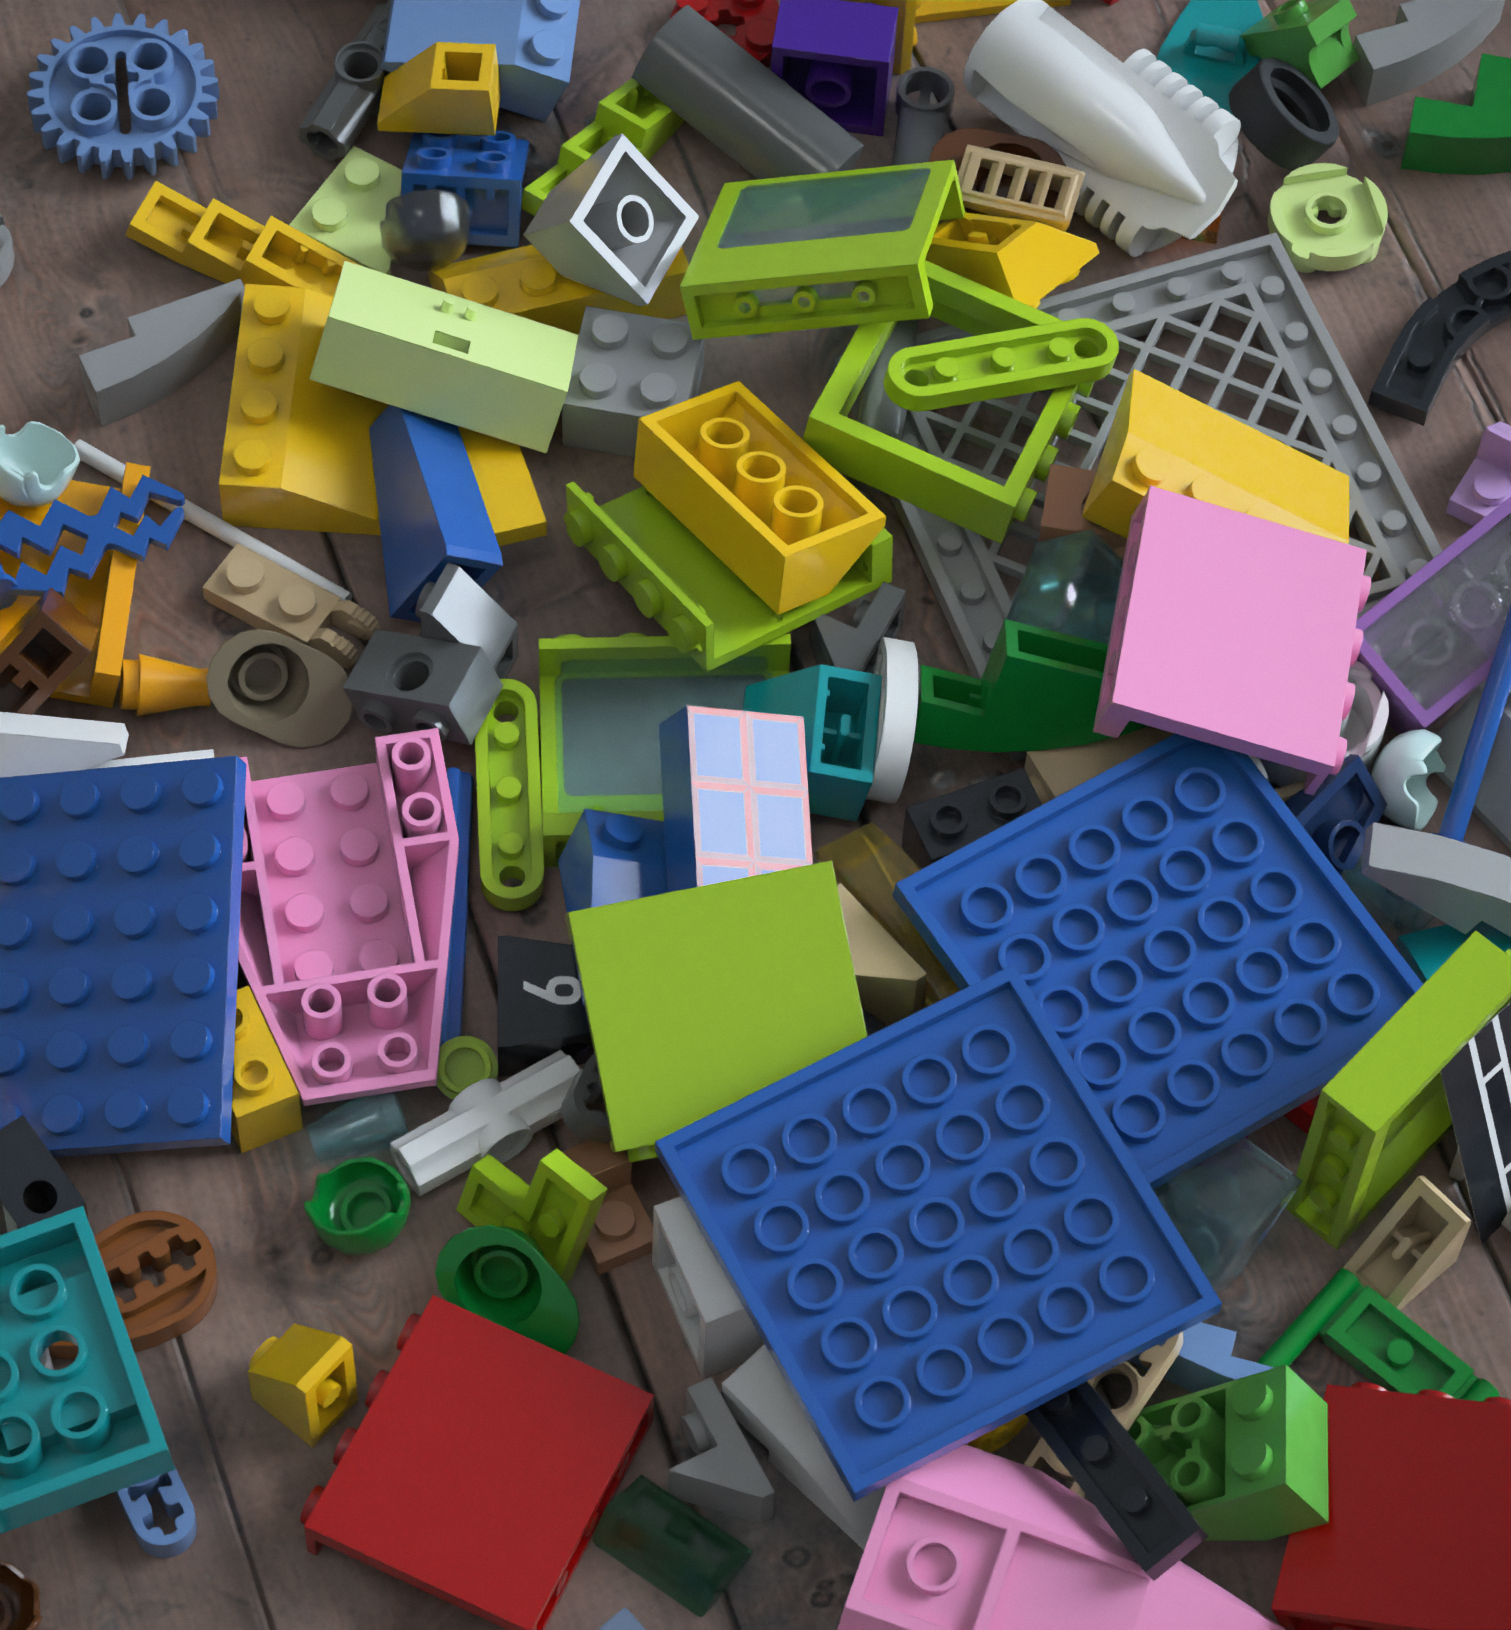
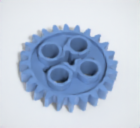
M115 13L112 26L104 27L99 19L93 17L91 18L92 31L84 33L79 28L71 26L69 27L70 43L53 38L51 40L53 56L39 54L37 56L39 71L29 73L31 91L27 92L34 132H41L45 149L57 147L58 159L62 164L77 156L80 173L84 174L95 163L100 165L103 179H108L114 167H122L127 180H130L134 176L135 166L143 165L152 176L156 175V161L164 159L174 167L179 165L177 154L179 148L195 154L197 152L196 136L209 137L211 134L209 120L218 118L217 100H220L218 78H215L213 60L205 59L202 43L189 45L187 30L182 29L169 36L168 20H161L151 29L146 26L145 14H139L133 25H125L121 14ZM119 58L126 59L129 83L128 96L131 132L128 134L121 133L116 61Z

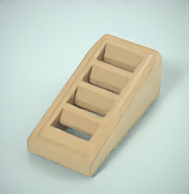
M967 144L957 175L964 207L996 217L1035 221L1066 232L1073 216L1085 172L1055 163ZM979 166L990 169L983 193L972 190ZM1002 173L1013 177L1007 198L996 196ZM1025 181L1036 184L1031 203L1020 201ZM1048 189L1059 192L1054 208L1043 206Z

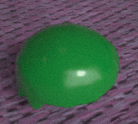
M373 1157L347 1159L327 1173L317 1175L311 1201H304V1210L326 1245L346 1255H371L389 1247L401 1233L410 1212L411 1192L404 1178L395 1167Z

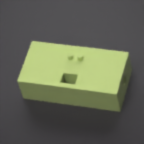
M344 261L309 379L547 453L568 393L578 335Z

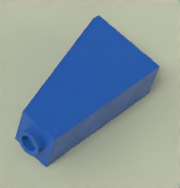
M388 405L369 427L389 612L392 618L421 622V618L415 615L418 598L429 581L437 582L448 562L460 566L482 588L503 566L502 554L458 426Z

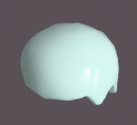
M27 422L20 431L14 434H6V427L0 425V497L15 506L40 507L52 503L68 487L80 463L76 446L61 432L40 422Z
M1426 729L1409 730L1392 739L1383 747L1376 758L1371 777L1388 804L1382 815L1402 828L1421 831L1427 825L1438 805L1437 798L1427 787V779L1431 773L1444 772L1446 770V766L1437 752L1442 740L1438 735Z

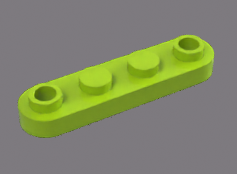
M1077 318L901 349L891 357L883 386L885 393L894 404L909 411L922 412L1101 380L1111 372L1119 351V341L1113 330L1106 324L1091 318Z
M500 679L503 687L475 737L480 887L485 899L494 907L505 911H519L532 906L541 897L545 882L537 700L533 691L524 683L514 679ZM508 714L516 719L512 722H500L496 718ZM510 878H516L523 882L518 887H506L502 884Z

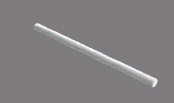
M81 439L75 442L74 445L82 462L122 483L125 464ZM152 498L149 499L171 512L177 507H182L186 521L234 547L239 543L341 597V600H352L353 594L187 499H185L183 506H176Z

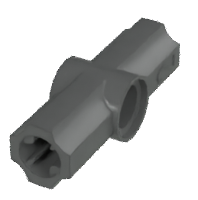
M391 0L386 4H377L354 42L344 45L336 53L334 58L335 72L299 128L300 141L305 143L314 155L331 162L338 157L344 158L369 118L379 114L384 77L391 73L381 69Z

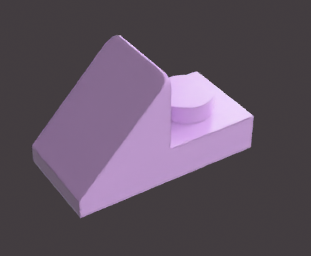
M1502 421L1486 427L1476 458L1448 502L1446 513L1471 526L1476 525L1511 497V426Z

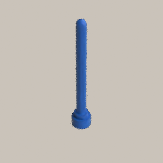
M1511 604L1439 833H1432L1460 842H1464L1463 839L1511 689Z

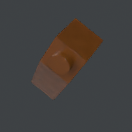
M52 587L41 596L0 642V712L32 715L92 650L99 627Z

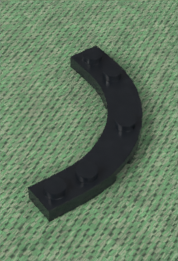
M1511 251L1488 258L1459 274L1457 282L1439 293L1434 299L1429 297L1422 303L1405 324L1392 346L1371 390L1368 405L1422 426L1425 425L1444 382L1460 357L1481 336L1511 318Z

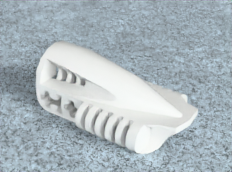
M1017 0L1000 12L985 28L972 48L964 70L963 83L967 92L1020 136L1044 141L1060 154L1067 167L1085 172L1074 211L1078 215H1085L1086 221L1092 226L1100 227L1102 234L1111 240H1115L1117 246L1130 256L1136 257L1145 251L1151 252L1174 243L1182 236L1190 240L1196 238L1221 214L1238 183V180L1233 175V170L1238 152L1237 137L1241 128L1240 120L1227 110L1219 109L1218 104L1214 100L1206 96L1204 97L1202 91L1194 85H1188L1187 80L1180 74L1172 73L1171 67L1162 61H1157L1156 56L1149 50H1137L1123 63L1042 0Z

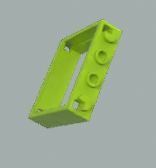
M926 260L924 261L933 302L930 316L970 334L978 336L1063 321ZM898 321L859 325L808 418L803 440L838 472L1002 544L1015 518L1022 522L1027 520L1038 494L1037 491L1030 489L1034 479L1046 482L1050 464L1055 463L1060 450L1052 446V443L1056 436L1067 440L1081 409V406L1073 402L1077 394L1088 398L1095 381L1054 388L1005 486H1002L847 417Z
M1475 930L1321 1090L1286 1210L1336 1250L1345 1243L1453 1128L1440 1071L1477 1032L1511 1002L1510 949L1506 952L1502 951Z

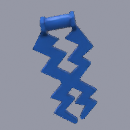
M142 475L130 498L110 486L99 512L94 516H87L56 499L40 526L8 510L0 521V550L17 559L20 558L23 543L51 556L64 530L86 539L87 542L83 555L60 545L47 575L21 562L16 579L4 572L0 563V610L12 606L18 595L41 597L50 587L64 598L69 575L73 574L90 580L107 550L114 549L142 562L145 561L150 543L168 551L185 517L182 507L175 508L161 526L145 514L134 536L117 527L121 518L139 524L150 498L176 506H183L185 504L184 494Z

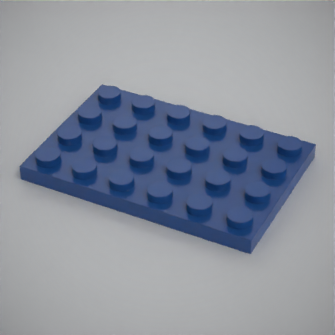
M238 756L0 778V1129L23 1115L53 1157L231 1144L247 765Z

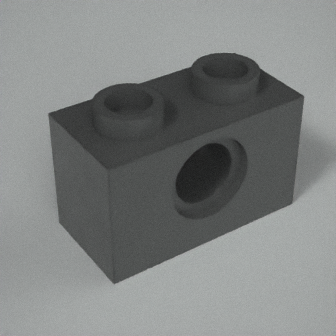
M376 629L344 684L343 689L356 709L359 720L373 731L387 734L391 731L406 733L438 728L441 742L445 740L471 745L498 697L503 684L481 646Z

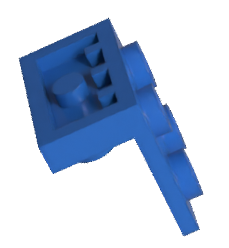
M496 131L495 136L481 135V137L441 133H413L402 170L400 240L518 248L521 229L522 182L529 154V141L516 139L514 134L505 131Z

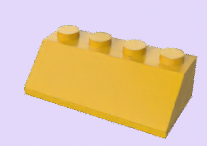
M532 244L428 269V277L432 288L559 328L577 334L578 337L586 306L663 319L687 315L680 285L689 263L682 247L647 305L643 306L632 304L563 277Z
M740 381L638 418L633 477L777 615L828 595L885 527L886 515Z

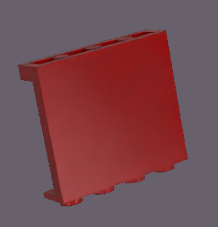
M432 1295L422 1315L412 1313L404 1324L397 1342V1350L401 1351L391 1371L388 1372L381 1369L375 1376L365 1399V1407L369 1408L359 1428L355 1429L350 1426L342 1435L333 1456V1464L337 1467L326 1487L316 1485L304 1504L300 1523L304 1524L307 1552L317 1556L324 1544L492 1622L505 1630H545L653 1423L654 1395Z
M1357 1382L1352 1384L1351 1387L1327 1384L1323 1400L1328 1404L1329 1523L1289 1534L1271 1606L1280 1626L1286 1630H1511V1400L1502 1397H1488L1483 1402L1455 1399L1449 1394L1431 1389L1420 1390L1417 1394L1392 1392L1368 1382Z

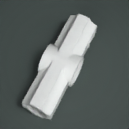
M559 1050L500 1083L497 1079L493 1078L478 1081L458 1094L449 1105L446 1113L391 1142L390 1153L409 1189L415 1191L420 1197L472 1168V1165L488 1154H491L502 1164L517 1156L530 1143L534 1133L563 1118L561 1112L562 1102L574 1077L580 1071L572 1057Z

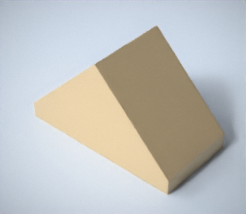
M1424 1175L1418 1176L1343 1268L1351 1271L1359 1279L1362 1286L1366 1288L1368 1285L1398 1310H1401L1457 1261L1472 1221Z

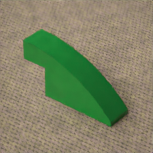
M1481 54L1472 89L1470 106L1415 96L1400 169L1438 174L1470 175L1511 172V58Z
M1004 619L981 679L920 664L918 669L917 719L913 742L956 750L1021 752L1085 745L1113 738L1093 732L1108 644ZM1129 720L1120 736L1145 728L1147 725Z

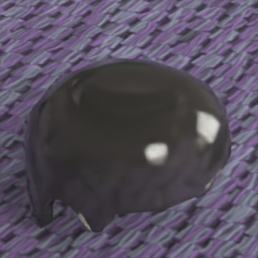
M441 190L412 191L392 198L386 205L385 221L380 222L381 247L395 265L416 272L436 271L449 266L464 253L469 244L470 218L467 201L455 193Z

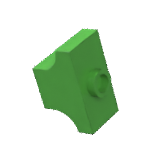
M1289 0L1241 34V38L1245 41L1246 49L1250 56H1257L1261 59L1274 57L1288 62L1304 73L1319 89L1360 59L1349 35V22L1357 16L1349 0H1315L1305 2V0Z

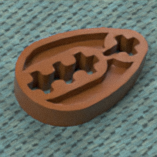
M143 1211L118 1220L94 1236L111 1286L122 1281L124 1286L127 1288L133 1287L135 1299L130 1302L124 1303L122 1298L115 1296L134 1353L156 1347L188 1332L199 1324L210 1311L217 1295L219 1282L215 1253L205 1233L189 1219L166 1211ZM181 1249L186 1256L193 1255L195 1266L184 1270L178 1263L172 1265L171 1253ZM151 1265L155 1271H163L165 1282L155 1287L150 1280L142 1279L141 1270ZM67 1341L56 1342L48 1347L50 1357L54 1359L75 1360L79 1351L78 1346Z

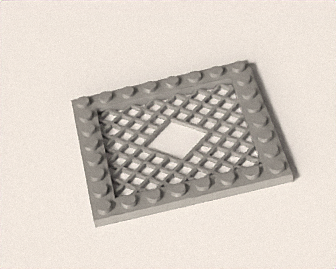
M1277 233L1040 299V305L1036 309L1063 321L1091 318L1111 328L1118 338L1119 348L1138 355L1129 374L1133 369L1142 372L1149 359L1177 370L1170 387L1178 391L1187 375L1213 384L1217 387L1208 406L1349 476V526L1353 522L1363 542L1349 537L1348 544L1367 550L1366 559L1370 560L1363 575L1370 577L1372 581L1377 570L1382 579L1371 583L1368 599L1363 610L1357 613V619L1442 552L1435 535ZM1218 314H1224L1248 324L1239 342L1210 331ZM1204 318L1200 327L1189 323ZM947 325L917 334L915 346L975 335L952 325ZM1167 329L1193 339L1184 358L1155 347L1163 330ZM1255 333L1265 352L1249 346ZM1149 334L1145 343L1133 339ZM1203 344L1232 354L1224 373L1194 362ZM842 356L834 358L833 372ZM1242 359L1272 370L1263 389L1233 377ZM1112 368L1111 372L1103 378L1106 381L1121 386L1113 405L1089 396L1085 398L1077 394L1073 402L1081 406V409L1105 418L1096 437L1072 428L1067 440H1065L1089 450L1080 466L1081 469L1091 470L1109 436L1129 376L1127 373ZM1278 380L1283 385L1289 399L1272 393ZM1054 389L1042 390L1038 392L1051 396ZM1226 390L1256 401L1247 420L1217 409ZM1036 392L1023 394L1017 406L999 399L971 403L961 422L932 412V410L922 412L907 410L903 441L1005 486L1007 480L993 473L1003 455L1018 460L1023 451V447L1010 441L1020 423L1032 428L1035 427L1040 415L1027 411ZM860 393L850 409L855 418V421L857 418ZM1266 405L1296 417L1287 436L1257 424ZM980 408L1010 419L1000 438L971 427ZM930 426L953 435L944 454ZM1303 426L1313 446L1296 440ZM1055 437L1052 446H1056L1060 437ZM964 439L993 450L983 470L953 459ZM1055 461L1054 463L1055 465L1072 467L1059 461ZM1034 479L1030 489L1033 490L1037 479ZM1038 492L1034 506L1043 509L1044 494ZM890 495L972 677L982 678L1004 619L1020 623L1021 619L1044 629L1109 644V639L1102 637L1112 616H1114L1121 575L1111 570L1093 568L1119 579L1110 598H1104L1079 588L1088 569L1087 566L1081 565L1076 567L1069 583L1039 572L1044 560L1036 559V553L1028 567L999 556L1009 535L1038 546L1039 532L1016 523V518L1011 524L1002 544L993 541L989 550H987L980 534ZM997 570L1021 579L1012 599H1010ZM1442 576L1427 586L1442 605L1457 595ZM1031 584L1062 596L1052 616L1021 604ZM1072 600L1102 612L1092 633L1061 621ZM1028 751L1007 753L1012 762L1025 758Z

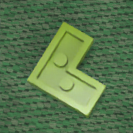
M557 1148L540 1160L530 1186L491 1154H488L472 1165L456 1211L476 1227L492 1225L520 1229L535 1239L544 1252L547 1262L567 1283L574 1275L608 1188Z

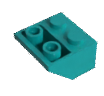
M819 664L745 687L742 711L804 717L810 813L857 821L873 783L882 675Z

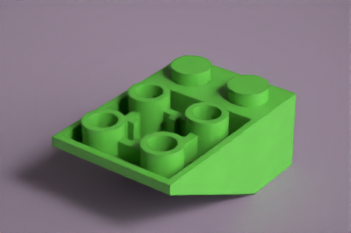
M1286 1364L1145 1407L1128 1430L1131 1437L1209 1537L1204 1541L1271 1540L1329 1523L1328 1404Z

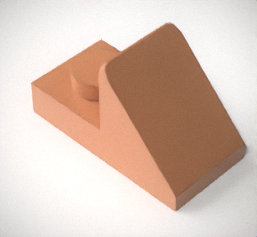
M592 1140L563 1151L562 1153L608 1188L584 1247L597 1274H603L652 1253L653 1225L631 1184L632 1162H629L628 1155L623 1151L612 1152L609 1143Z

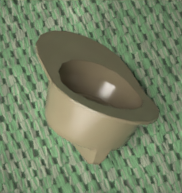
M264 629L239 632L223 642L210 660L206 675L208 696L218 712L234 723L281 744L297 748L320 746L336 737L348 723L351 716L353 704L343 689L348 676L342 666L325 653L281 633Z

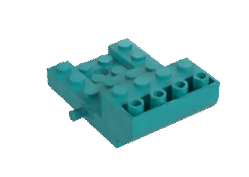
M83 1206L0 1235V1534L175 1470ZM67 1341L78 1346L79 1351L75 1361L64 1369L51 1370L41 1364L44 1351L56 1342Z

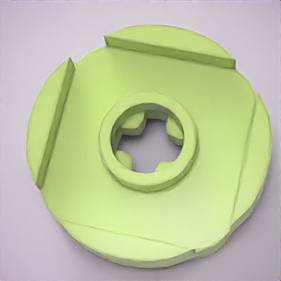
M1334 163L1305 165L1293 170L1284 178L1283 185L1276 193L1274 191L1270 201L1267 223L1269 233H1277L1296 271L1302 273H1311L1316 270L1342 271L1360 264L1369 263L1376 257L1385 232L1388 210L1385 198L1375 183L1367 177L1364 178L1362 183L1358 179L1346 175L1347 167ZM1327 210L1330 217H1340L1341 220L1334 224L1323 223L1317 219L1318 211Z

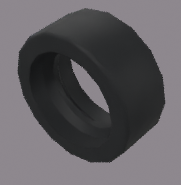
M1274 57L1262 59L1233 86L1229 93L1230 109L1233 116L1240 120L1242 132L1266 158L1282 168L1293 171L1299 167L1313 164L1335 144L1340 134L1338 120L1333 109L1319 88L1304 73L1283 60Z

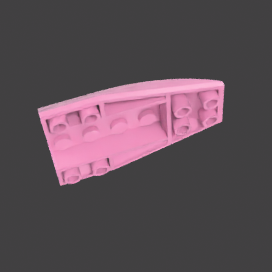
M438 728L375 737L376 763L251 781L247 756L239 757L247 765L238 965L250 987L304 1106L435 1086L437 1084L459 851L458 831Z
M963 1445L886 1486L837 1630L1286 1629L1181 1561H1178L1153 1581L1144 1572L1092 1503L1040 1470L968 1445Z

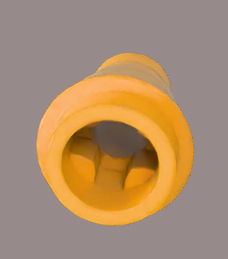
M139 653L137 660L122 659L119 688L120 709L135 710L136 716L194 706H210L211 699L208 696L206 681L208 669L195 668Z

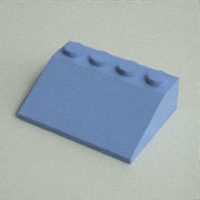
M391 0L381 69L393 72L436 42L496 44L501 82L499 107L545 122L570 82L580 0Z

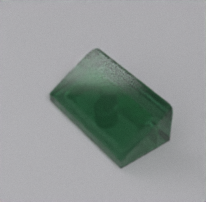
M640 1475L606 1506L593 1535V1542L596 1546L700 1617L704 1616L714 1606L750 1559L753 1552L750 1548L643 1475Z

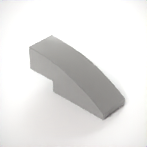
M1413 0L1399 4L1395 25L1355 35L1353 45L1360 59L1348 68V74L1364 105H1372L1399 96L1431 81L1456 65L1480 45L1498 25L1505 0Z
M241 279L127 317L130 338L79 355L84 392L101 427L133 415L172 394L200 374L231 345L239 335L245 290Z

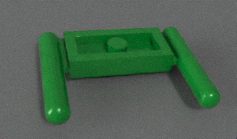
M1340 1268L1256 1362L1274 1368L1285 1364L1289 1367L1319 1334L1324 1338V1344L1374 1384L1385 1388L1387 1391L1417 1394L1420 1390L1431 1389L1449 1394L1455 1399L1481 1402L1488 1397L1500 1396L1498 1390L1489 1381L1476 1377L1473 1374L1474 1369L1368 1285L1366 1288L1362 1286L1359 1279L1345 1268Z

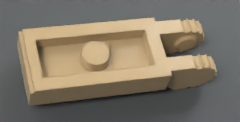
M239 543L234 546L203 586L204 599L208 603L257 629L281 633L325 653L340 664L342 668H351L360 654L357 652L358 649L354 647L355 645L350 643V640L345 639L344 636H339L336 632L329 629L331 625L351 635L354 634L364 641L365 639L369 641L375 630H380L379 628L381 627L376 617L371 612L365 610V608L359 607L358 604L350 600H341V597Z

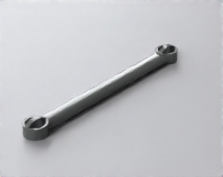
M916 67L907 70L899 78L895 97V111L898 115L892 166L928 162L933 147L943 137L945 122L949 120L952 113L955 89L950 77L939 69ZM920 91L918 103L910 100L907 95ZM931 92L941 97L943 101L930 105ZM911 224L883 226L882 233L903 231L910 228ZM919 319L898 321L864 383L859 396L856 421L904 442L903 436L907 410L897 406L889 399L885 393L883 381L891 357L901 349L916 345ZM846 476L849 482L861 491H865L868 493H884L883 491H880L874 487H871L849 476Z

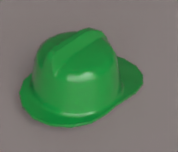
M492 1225L469 1227L452 1236L439 1252L435 1275L439 1292L446 1301L563 1354H566L576 1341L580 1324L577 1300L566 1282L547 1262L544 1252L535 1239L520 1229Z

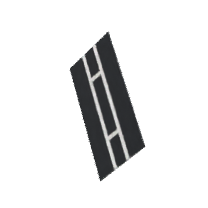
M1511 1002L1477 1032L1440 1071L1481 1244L1502 1226L1504 1218L1511 1210Z

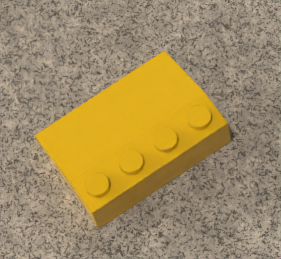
M245 284L219 478L222 517L224 521L233 526L381 535L369 427L389 404L309 379L333 300L332 296L306 287Z
M1136 369L1132 370L1128 376L1081 517L1127 539L1131 517L1151 485L1342 543H1349V476Z

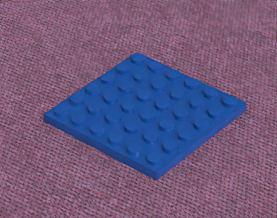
M1173 734L895 883L892 894L960 991L1015 964L1153 1190L1319 1095L1332 1078L1423 985L1250 757L1244 753L1178 734Z
M1015 964L655 1141L656 1154L854 1502L1220 1312L1221 1300Z

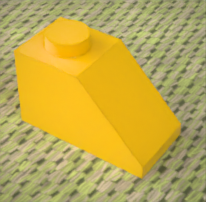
M294 1323L279 1339L276 1336H272L263 1342L249 1362V1370L247 1372L251 1398L312 1448L358 1401L353 1344L343 1336Z

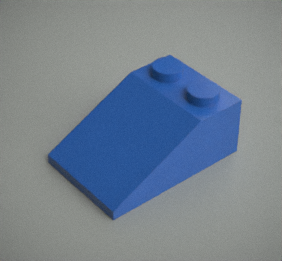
M584 809L558 860L567 913L668 893L664 821ZM578 973V979H579V985H580V990H581L582 1002H583V1005L585 1006L584 998H583V993H582V988H581V983H580V978H579V973Z

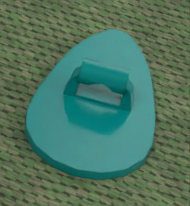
M1191 0L1176 20L1162 44L1156 58L1157 61L1167 64L1171 67L1172 73L1180 74L1187 80L1188 85H1194L1202 91L1204 97L1206 96L1214 100L1218 104L1219 109H1225L1232 114L1229 103L1231 89L1262 60L1257 56L1249 55L1245 41L1241 38L1242 33L1263 18L1258 0Z

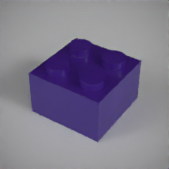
M780 0L772 45L771 71L847 132L883 137L892 84L898 8L881 6L870 2L858 3L843 0Z

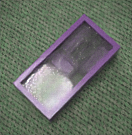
M1511 497L1356 620L1355 628L1363 631V641L1357 661L1364 664L1373 674L1371 680L1376 684L1381 694L1384 690L1389 706L1387 722L1398 735L1409 730H1429L1465 701L1479 685L1487 680L1511 604Z

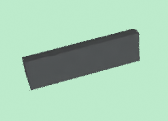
M689 5L679 10L659 30L645 49L632 75L635 81L757 179L853 170L864 147L860 141Z

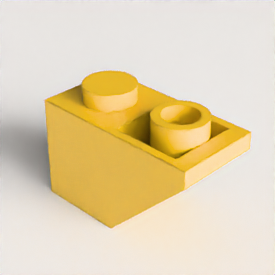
M436 42L385 76L377 121L378 131L495 136L501 96L496 44Z

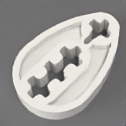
M882 637L873 674L882 675L873 783L866 799L895 804L905 782L915 735L918 707V658L914 642Z

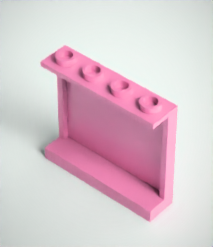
M1150 485L1130 521L1093 732L1118 739L1129 720L1306 771L1304 793L1314 795L1329 774L1334 776L1338 774L1346 754L1347 739L1339 737L1341 721L1347 718L1355 695V685L1347 682L1349 667H1352L1356 662L1363 641V631L1355 627L1357 613L1363 610L1371 587V578L1363 575L1367 550Z

